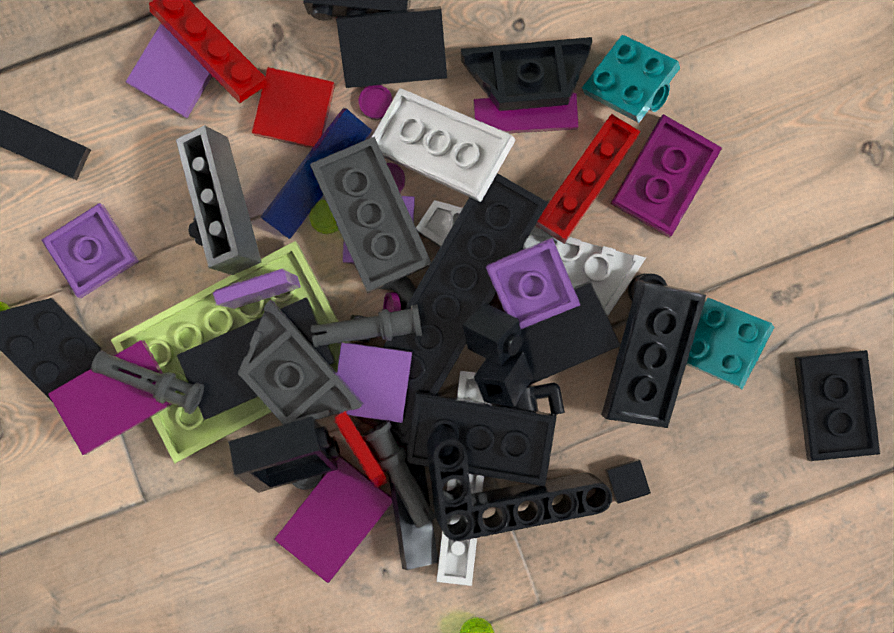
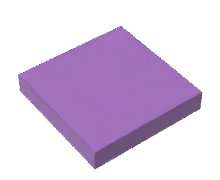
M160 24L127 78L126 83L187 119L211 80L212 75Z
M98 203L42 239L43 244L78 298H83L139 262L109 212L101 203Z
M553 237L486 265L487 272L505 313L519 319L520 329L580 305Z
M279 269L217 289L213 292L216 305L236 309L301 288L298 276L284 269Z
M341 342L337 374L364 403L359 409L349 410L346 413L352 416L402 423L413 351Z

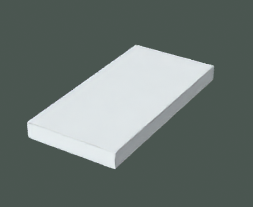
M401 88L398 90L372 136L375 137L384 158L479 202L482 201L515 142V138L511 134Z

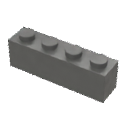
M204 125L177 138L176 142L208 267L234 275L262 263L228 137Z

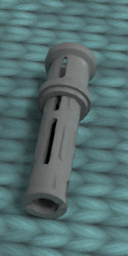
M416 304L412 305L411 309L393 312L383 309L382 312H378L379 316L319 325L313 324L311 325V333L314 335L312 336L314 348L322 345L381 336L386 341L392 340L393 336L413 333L416 336H422L418 306Z
M104 351L97 353L91 367L95 373H100L126 385L153 394V398L161 404L169 402L182 407L187 414H192L196 410L204 391V385L197 382L193 385L176 378L175 373L164 372L160 374L107 354ZM118 369H123L135 375L141 376V379L118 371ZM175 391L185 393V395L175 393Z
M386 421L371 428L361 437L364 442L368 441L378 459V465L381 470H386L415 527L419 528L430 523L428 518L434 520L435 513L429 506L404 460L406 458L404 447H399L390 431L392 425L390 421Z

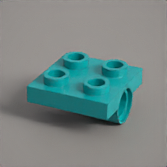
M622 34L582 86V90L586 96L640 123L649 110L656 112L664 105L670 91L669 83L680 70V65L677 60Z
M708 297L700 315L686 365L743 390L775 327L768 321Z

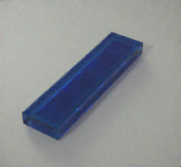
M342 108L260 218L288 239H291L323 196L310 164L365 141L372 130L347 108Z

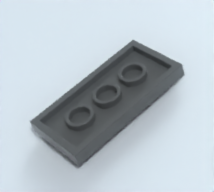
M375 137L310 164L367 293L430 266L431 260Z

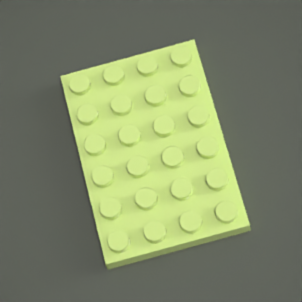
M294 241L262 258V263L228 276L116 336L111 341L117 353L140 340H145L163 373H175L176 378L188 382L177 355L261 318L264 314L265 304L270 300H273L281 309L303 298H308L319 324L339 322L301 248ZM279 269H284L298 276L301 288L236 309L216 305L213 292L217 289ZM341 343L329 344V348L336 363L330 366L336 373ZM175 391V393L185 395V393ZM257 397L207 420H204L199 406L192 414H187L184 412V408L174 404L152 416L151 419L173 462L177 463L272 411Z

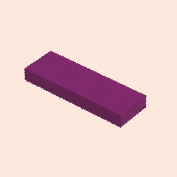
M573 93L569 105L499 111L490 98L474 99V118L508 134L577 130L579 127L577 95Z

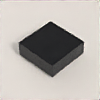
M637 459L605 469L617 504L651 494L641 460Z

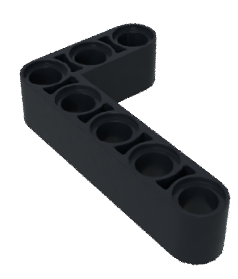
M439 430L434 432L427 441L435 517L444 535L452 541H464L596 515L605 512L612 503L611 490L592 473H579L547 479L546 486L526 483L471 494L467 455L464 446L458 438L448 430ZM444 445H454L449 455L445 457L438 456L440 449ZM452 479L458 480L457 485L452 490H443L447 481ZM596 487L595 493L591 497L586 498L587 493ZM563 494L561 501L552 505L554 498L557 495ZM530 501L525 510L518 511V507L522 502ZM496 507L492 516L483 518V514L487 509ZM462 514L457 523L447 524L451 516Z

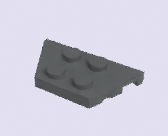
M268 301L265 304L264 314L258 329L254 332L250 342L248 354L244 357L238 372L241 378L283 425L311 416L318 420L344 411L359 409L364 403L274 301Z

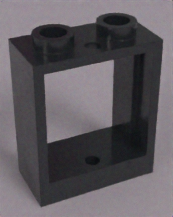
M312 416L228 441L234 476L258 493L338 470L336 458L340 457L338 442L335 436L331 437L326 426H321Z

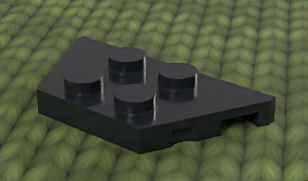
M592 37L461 49V62L499 111L569 105L591 51Z
M53 297L0 311V351L50 400L51 398L48 395L50 392L92 369L95 356L102 350V347Z

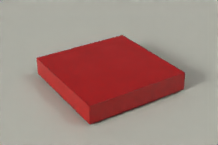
M267 67L265 75L266 86L262 88L252 134L320 150L335 83L329 80Z
M346 411L334 417L336 425L374 487L379 488L386 484L388 481Z

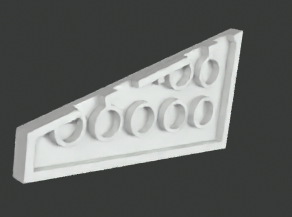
M434 200L417 225V232L441 247L463 208ZM534 227L524 245L528 248L550 239L552 236ZM553 237L573 288L591 280L608 316L646 257L630 255L616 251V249L597 246L569 237L566 243L563 244Z

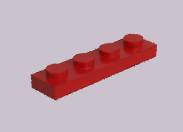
M153 0L149 2V9L153 16L239 104L266 86V77L190 0Z
M611 114L550 200L535 226L565 244L637 140L641 131Z

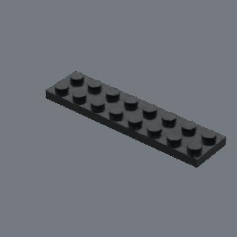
M498 173L481 202L471 197L468 198L405 310L411 309L412 305L417 304L422 336H416L415 333L393 336L392 340L386 341L383 346L385 348L413 351L403 422L390 421L392 425L390 431L395 440L406 447L416 391L437 395L467 344L463 324L485 303L490 304L496 294L486 265L521 251L549 203ZM355 416L372 427L387 421Z

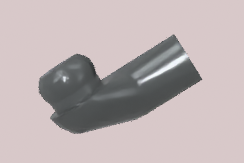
M408 277L401 278L379 288L396 292L400 299L401 310H405L416 291L414 284Z

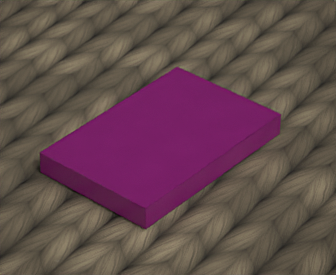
M662 114L610 204L670 238L721 152L722 147Z
M140 340L114 355L115 357L163 374L145 340ZM92 369L48 394L82 455L89 454L173 405L169 402L161 404L153 398V394L126 385L100 373H95ZM118 369V371L141 379V376L135 375L123 369Z
M342 456L336 461L338 470L326 473L274 538L276 542L327 583L331 581L392 504V497L380 487L375 488L367 476Z

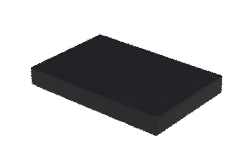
M441 6L337 16L336 22L346 88L447 78Z
M591 280L574 288L580 302L579 306L521 329L523 344L519 351L524 352L533 375L529 385L620 347L621 343Z
M868 350L794 357L807 461L880 454Z

